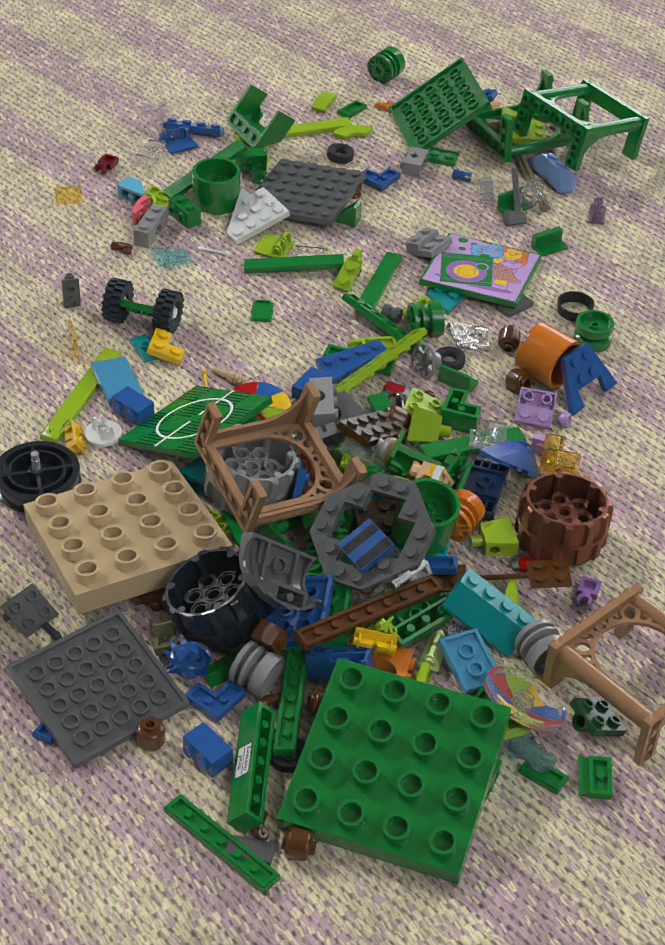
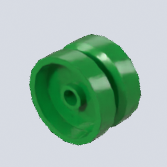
M587 310L581 312L576 319L573 339L581 344L588 343L594 352L605 351L610 347L612 341L614 320L603 311Z

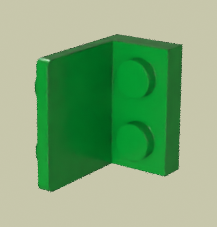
M263 147L247 148L248 150L234 159L235 163L239 165L240 171H250L251 167L255 164H262L267 167V151H264Z

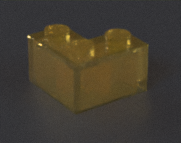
M546 433L539 473L568 471L578 475L581 453L563 450L565 436Z

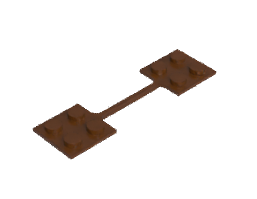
M568 559L527 561L528 571L526 573L479 575L486 581L528 578L531 589L572 587ZM466 564L457 565V575H432L442 586V593L451 591L456 581L466 571Z

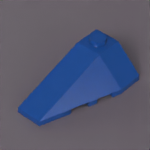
M510 439L482 448L479 451L480 454L501 465L511 467L519 472L525 471L526 475L534 478L540 476L534 450L528 447L529 443L521 439L518 441Z

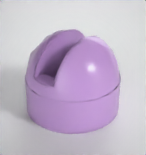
M566 412L559 414L557 417L558 424L568 428L572 421V414Z

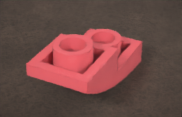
M144 194L135 203L132 210L133 225L136 226L150 208V196Z

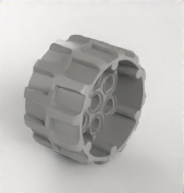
M263 439L217 449L244 498L251 481L254 480L260 481L268 495L264 506L292 498L298 469L300 468V459L296 457V447L279 440ZM205 465L203 479L205 481L204 491L206 496L214 501L215 506L219 510L233 514L208 467Z

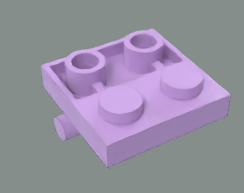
M521 387L514 422L550 429L557 393Z

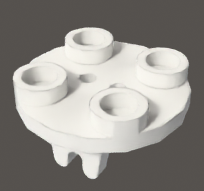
M103 414L99 416V419L93 417L92 423L86 427L84 433L86 441L99 449L119 442L118 439L122 437L121 426L114 421L105 420Z

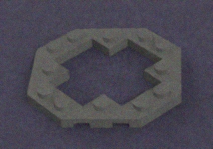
M379 472L327 496L310 529V534L325 575L333 574L335 584L366 593L373 590L372 587L380 583L386 584L399 578V575L409 570L412 572L419 569L436 534V530L416 483ZM373 493L405 502L398 519L401 522L414 525L398 559L386 555L378 560L371 571H366L364 574L356 566L339 561L343 552L337 544L341 541L333 539L331 536L347 506L365 511Z

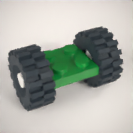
M115 277L108 281L107 287L104 289L105 293L102 296L103 301L101 302L103 319L124 323V320L129 316V312L153 317L152 327L154 331L156 328L172 333V335L174 334V331L179 327V322L182 320L181 315H183L184 298L182 292L163 288L158 293V298L155 300L156 304L149 306L133 302L134 287H132L133 283L131 281Z

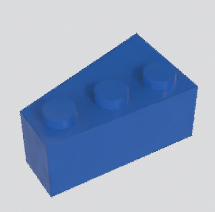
M355 645L314 647L307 650L305 654L308 679L317 681L330 680L338 658L375 668L373 646L372 649L360 646L356 648Z

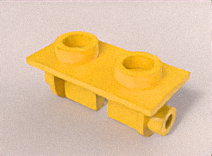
M71 419V426H67L64 429L65 441L67 442L66 447L74 452L75 455L79 452L86 455V443L83 439L84 430L80 424L77 425Z
M356 627L352 645H355L356 648L360 646L370 649L373 646V652L394 656L398 636Z

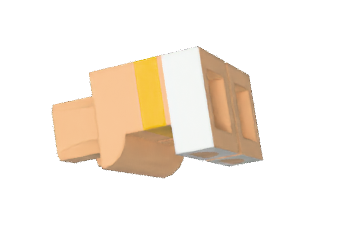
M423 461L422 466L414 463L409 472L410 476L415 477V479H437L446 483L451 488L454 484L445 467Z

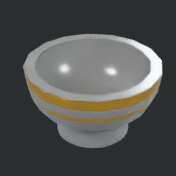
M388 437L385 440L381 438L378 440L374 452L378 454V458L382 463L385 464L396 443V438Z

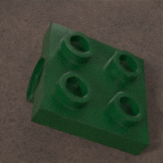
M573 698L569 703L575 712L572 717V726L576 731L589 732L593 737H620L627 732L621 719L614 713L610 704L605 699Z

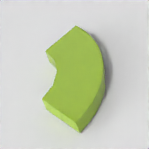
M348 125L335 130L333 137L345 141L352 137L366 138L372 132L373 127L367 125Z
M151 185L146 190L145 195L150 196L152 204L169 208V198L165 195L164 191Z

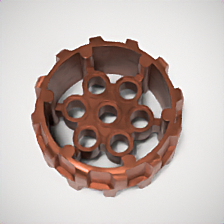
M568 471L541 473L539 477L529 480L524 485V490L520 495L514 527L515 532L518 533L519 545L525 548L530 553V556L536 560L568 559L569 566L573 565L574 567L581 566L582 563L589 560L593 561L600 556L601 548L603 549L606 545L614 509L611 500H608L606 489L591 481L589 477L572 474Z

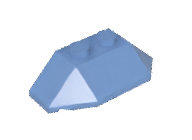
M539 154L527 160L528 164L559 193H572L578 179L555 154Z

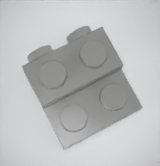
M430 227L423 228L405 242L409 254L429 258L435 257L453 243L452 237L439 235L438 229H431Z

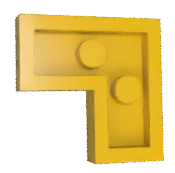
M156 328L146 353L180 365L185 350L169 344L172 333Z

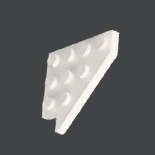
M264 187L252 194L241 188L227 230V236L236 245L289 217V210Z

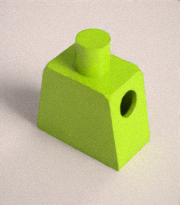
M414 406L407 442H437L439 436L449 438L452 427L441 425L442 416Z
M509 517L483 522L479 525L478 535L469 536L470 546H482L485 556H516L518 554L519 541Z

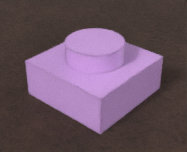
M534 433L531 449L538 454L549 456L552 438Z

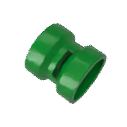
M255 164L251 167V173L253 174L251 182L257 185L263 182L267 173L265 165Z

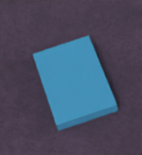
M126 357L91 362V369L108 404L112 403L113 395L127 386L143 395Z
M477 628L438 639L437 643L463 694L477 693L484 685V679L487 675L500 673Z

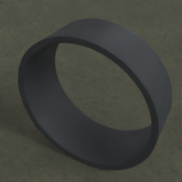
M579 291L564 292L557 299L559 315L566 320L576 322L577 316L580 313L568 311L561 306L562 304L578 302L588 307L589 310H593L595 306L592 297Z

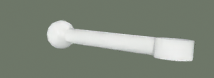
M204 246L198 247L199 251H207L211 253L221 254L225 257L230 256L229 251L223 252L208 249Z

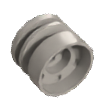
M539 619L526 625L516 636L514 644L532 672L537 676H543L548 645L553 639H558L561 635L550 620Z
M249 641L236 656L230 668L228 679L233 683L237 682L240 687L248 684V692L261 699L267 695L277 682L284 667V659L273 652L265 655V648L263 646L258 647V643Z

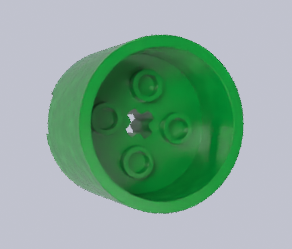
M220 157L206 158L197 162L192 169L193 203L201 209V212L214 213V215H224L233 212L241 191L239 165L232 160Z
M419 478L412 480V482H415L418 486L420 495L436 530V534L425 555L432 556L442 552L443 548L449 543L461 504L456 492L446 483L432 478ZM398 501L391 524V533L399 546H405L414 525L401 522L398 519L405 503Z

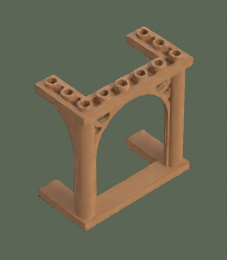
M313 382L305 383L300 398L288 409L276 416L257 422L219 429L223 418L215 402H210L206 405L194 444L243 532H253L256 526L321 510L327 496L364 480L367 474L366 467L362 464L359 457L351 458L344 474H341L335 460L332 459L326 445L323 444L317 430L311 424L312 417L321 398L320 392L316 389ZM297 433L301 440L295 441L292 438V434ZM263 439L286 442L299 449L311 462L315 473L314 485L310 491L301 497L264 506L268 495L260 481H251L244 498L217 449ZM319 483H327L330 489L323 488Z
M636 583L632 587L626 588L618 597L610 599L602 608H597L588 618H583L578 625L567 629L561 637L555 638L549 643L542 687L549 691L563 681V677L576 679L586 684L636 724L641 730L633 762L640 767L655 754L661 728L665 726V703L653 712L608 676L600 667L595 654V647L600 637L615 628L614 635L619 639L631 632L635 625L649 627L665 635V612L642 595L643 587ZM579 645H585L589 648V650L579 651L576 649V647H578Z

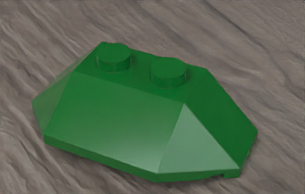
M444 592L387 616V619L394 616L390 622L397 628V644L400 647L410 648L432 635L435 631L440 630L454 618L440 607L449 592Z

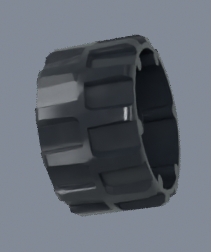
M220 546V548L212 550L204 549L188 560L182 561L175 572L167 578L165 594L162 596V605L179 635L183 634L186 640L190 639L192 642L205 645L211 652H221L222 654L230 652L231 649L242 643L246 644L251 641V634L262 618L266 620L267 612L271 609V605L263 601L249 587L243 577L239 563V551L230 550L226 546Z

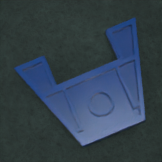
M582 343L560 359L568 413H571L572 416L585 408L579 390L597 378L602 391H607L617 384V381L588 343Z

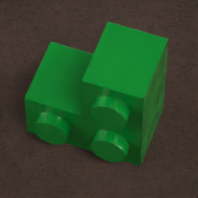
M451 387L441 409V425L450 426L453 430L475 435L480 424L482 406L468 403L469 391Z

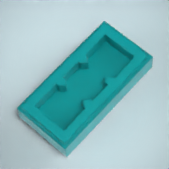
M146 334L130 338V344L144 363L160 359L146 353L151 341Z

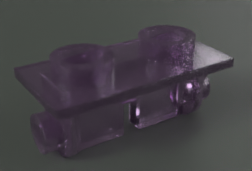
M597 197L594 200V204H590L588 223L604 225L606 206H603L604 201L601 197Z

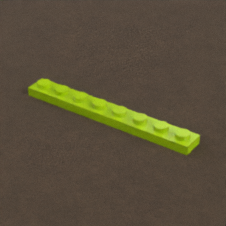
M425 327L414 329L337 384L336 394L343 390L349 394V390L362 385L364 379L373 377L375 371L384 369L387 366L386 363L398 359L400 353L410 350L412 344L415 345L423 340L422 337L428 334Z

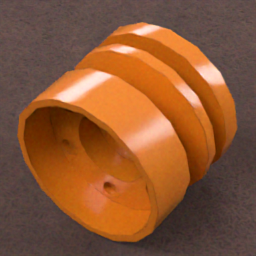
M455 489L454 491L459 497L461 508L450 539L462 542L469 538L475 527L483 519L485 507L476 494L465 489Z

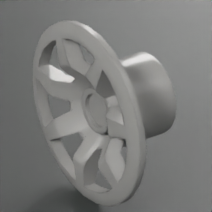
M427 342L416 344L412 350L410 359L412 368L414 367V361H418L419 365L414 370L422 369L421 377L429 380L441 366L442 359L440 354L435 352L433 347ZM422 345L426 346L424 351L421 348ZM416 350L421 355L420 357L414 356Z

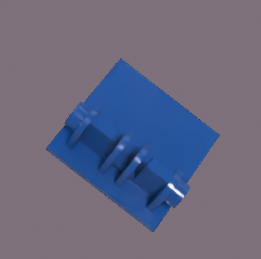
M184 125L178 127V129L162 131L159 134L160 138L158 140L170 154L198 147L197 143L187 134L189 132L188 126Z

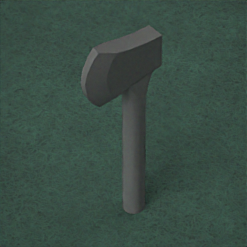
M517 168L511 169L515 208L514 211L506 209L502 218L507 227L527 223L526 213H523L521 208Z

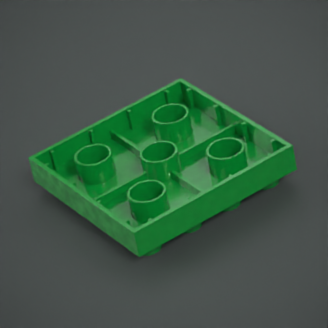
M338 658L277 816L278 829L289 831L292 827L308 830L313 833L314 840L459 885L510 722L511 707Z

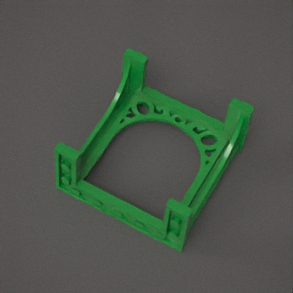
M541 70L540 83L535 91L552 89L554 82L553 74L548 70ZM583 98L577 99L576 118L589 122L590 104ZM520 103L508 106L507 108L518 112ZM502 108L483 111L465 124L505 163L511 162V157L568 146L571 144L573 137L554 125L557 131L551 137L512 145L514 119L507 113L501 114ZM536 112L533 113V117L548 121ZM486 119L501 120L500 136L484 123Z
M582 79L581 84L533 91L530 88H524L513 131L522 137L527 136L533 113L536 112L573 136L565 164L573 171H579L586 151L596 141L610 135L628 132L622 154L631 160L636 159L650 118L588 79ZM577 96V99L583 98L590 106L591 102L597 104L620 120L603 123L581 121L576 118L577 99L572 115L556 106L554 102L559 99Z

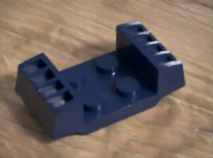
M473 457L471 461L473 465L462 489L471 491L482 501L485 507L483 521L495 520L498 502L503 487L506 486L510 467Z

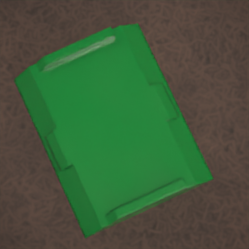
M270 300L254 301L252 303L250 321L272 322L274 303L270 302Z

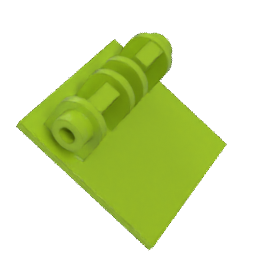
M289 231L283 232L282 237L265 234L253 252L270 257H286L296 241L291 240L292 236Z
M412 387L403 408L407 409L410 415H412L414 406L441 415L444 403Z

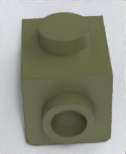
M172 621L152 625L155 636V655H165L162 653V650L172 651L170 639H173L175 645L178 642V636Z

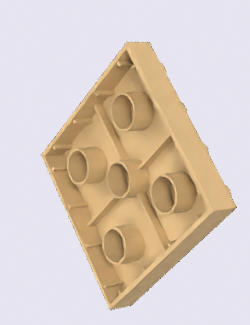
M157 460L150 463L147 468L134 472L120 471L113 474L110 479L97 483L82 482L77 484L73 490L57 495L53 493L42 494L35 501L23 504L26 522L78 615L165 587L167 578L175 572L178 565L182 561L198 554L199 551L218 549L220 546H226L233 550L230 540L172 460Z

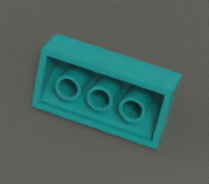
M470 568L456 581L440 606L470 630L477 628L482 639L506 657H509L516 649L514 643L518 633L526 625L536 620V618Z

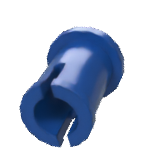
M459 168L453 169L452 178L454 180L459 179L470 182L471 179L465 176L471 177V172L461 171Z

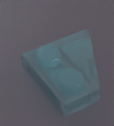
M151 247V252L160 269L192 263V258L187 249Z

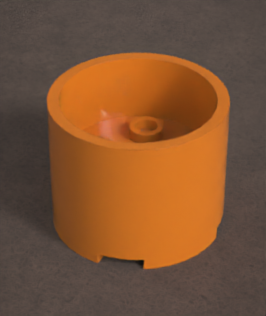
M540 322L529 330L530 335L525 342H520L515 356V365L519 369L528 372L534 379L555 390L564 384L560 359L581 345V343L549 324Z

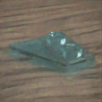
M530 732L509 741L507 749L513 752L516 758L529 763L535 771L544 773L554 768L557 760L547 751L543 744L537 746L534 742L535 735Z

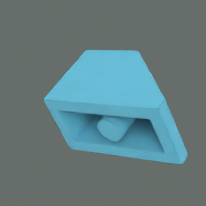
M129 176L117 185L118 197L134 204L145 194L142 181Z

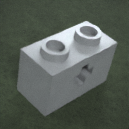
M411 146L410 150L405 153L404 160L402 159L400 163L402 174L419 178L428 163L429 150Z

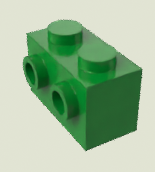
M181 194L169 199L170 215L183 226L190 229L201 224V209L187 197Z

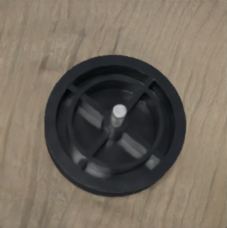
M31 441L14 446L0 456V501L13 510L24 512L23 504L35 501L38 496L46 493L57 495L73 490L77 484L81 483L80 463L77 456L69 448L50 441Z

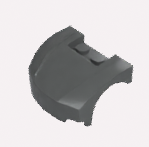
M254 532L242 533L239 550L240 569L249 587L263 601L273 607L286 610H307L322 603V600L311 598L308 595L305 585L306 576L316 557Z

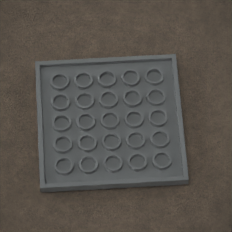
M280 159L255 191L264 187L289 210L290 216L286 219L332 226L356 193V188L359 187L360 182L363 183L367 177L366 172L360 170Z
M120 609L6 666L7 673L74 769L135 737L136 726L142 719L154 717L164 721L188 708L190 705V701Z

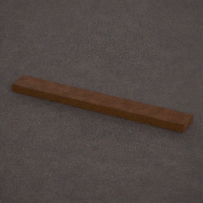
M430 574L294 631L293 637L305 652L350 633L356 627H364L442 594L443 588Z

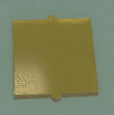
M81 186L55 187L56 204L70 205L82 203Z
M68 320L70 345L75 361H79L77 337L72 321Z

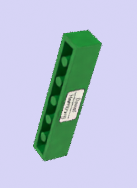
M261 701L242 711L226 823L241 833H246L263 824L276 712Z

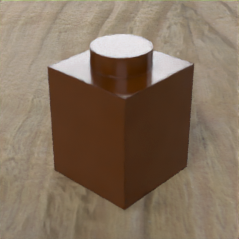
M263 618L251 634V638L254 642L258 643V647L263 646L266 651L273 652L276 655H279L281 650L286 647L289 640L282 627Z

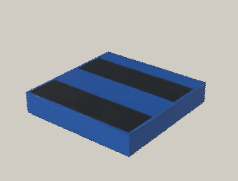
M370 518L337 544L341 551L363 574L374 566L380 558L385 557L395 548L391 540Z

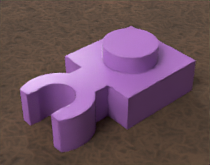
M582 576L576 595H578L576 606H579L580 602H586V609H590L592 600L596 601L602 581Z

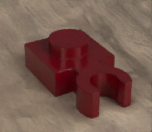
M105 153L98 160V164L94 166L95 172L101 170L102 174H105L107 169L112 170L119 163V157Z

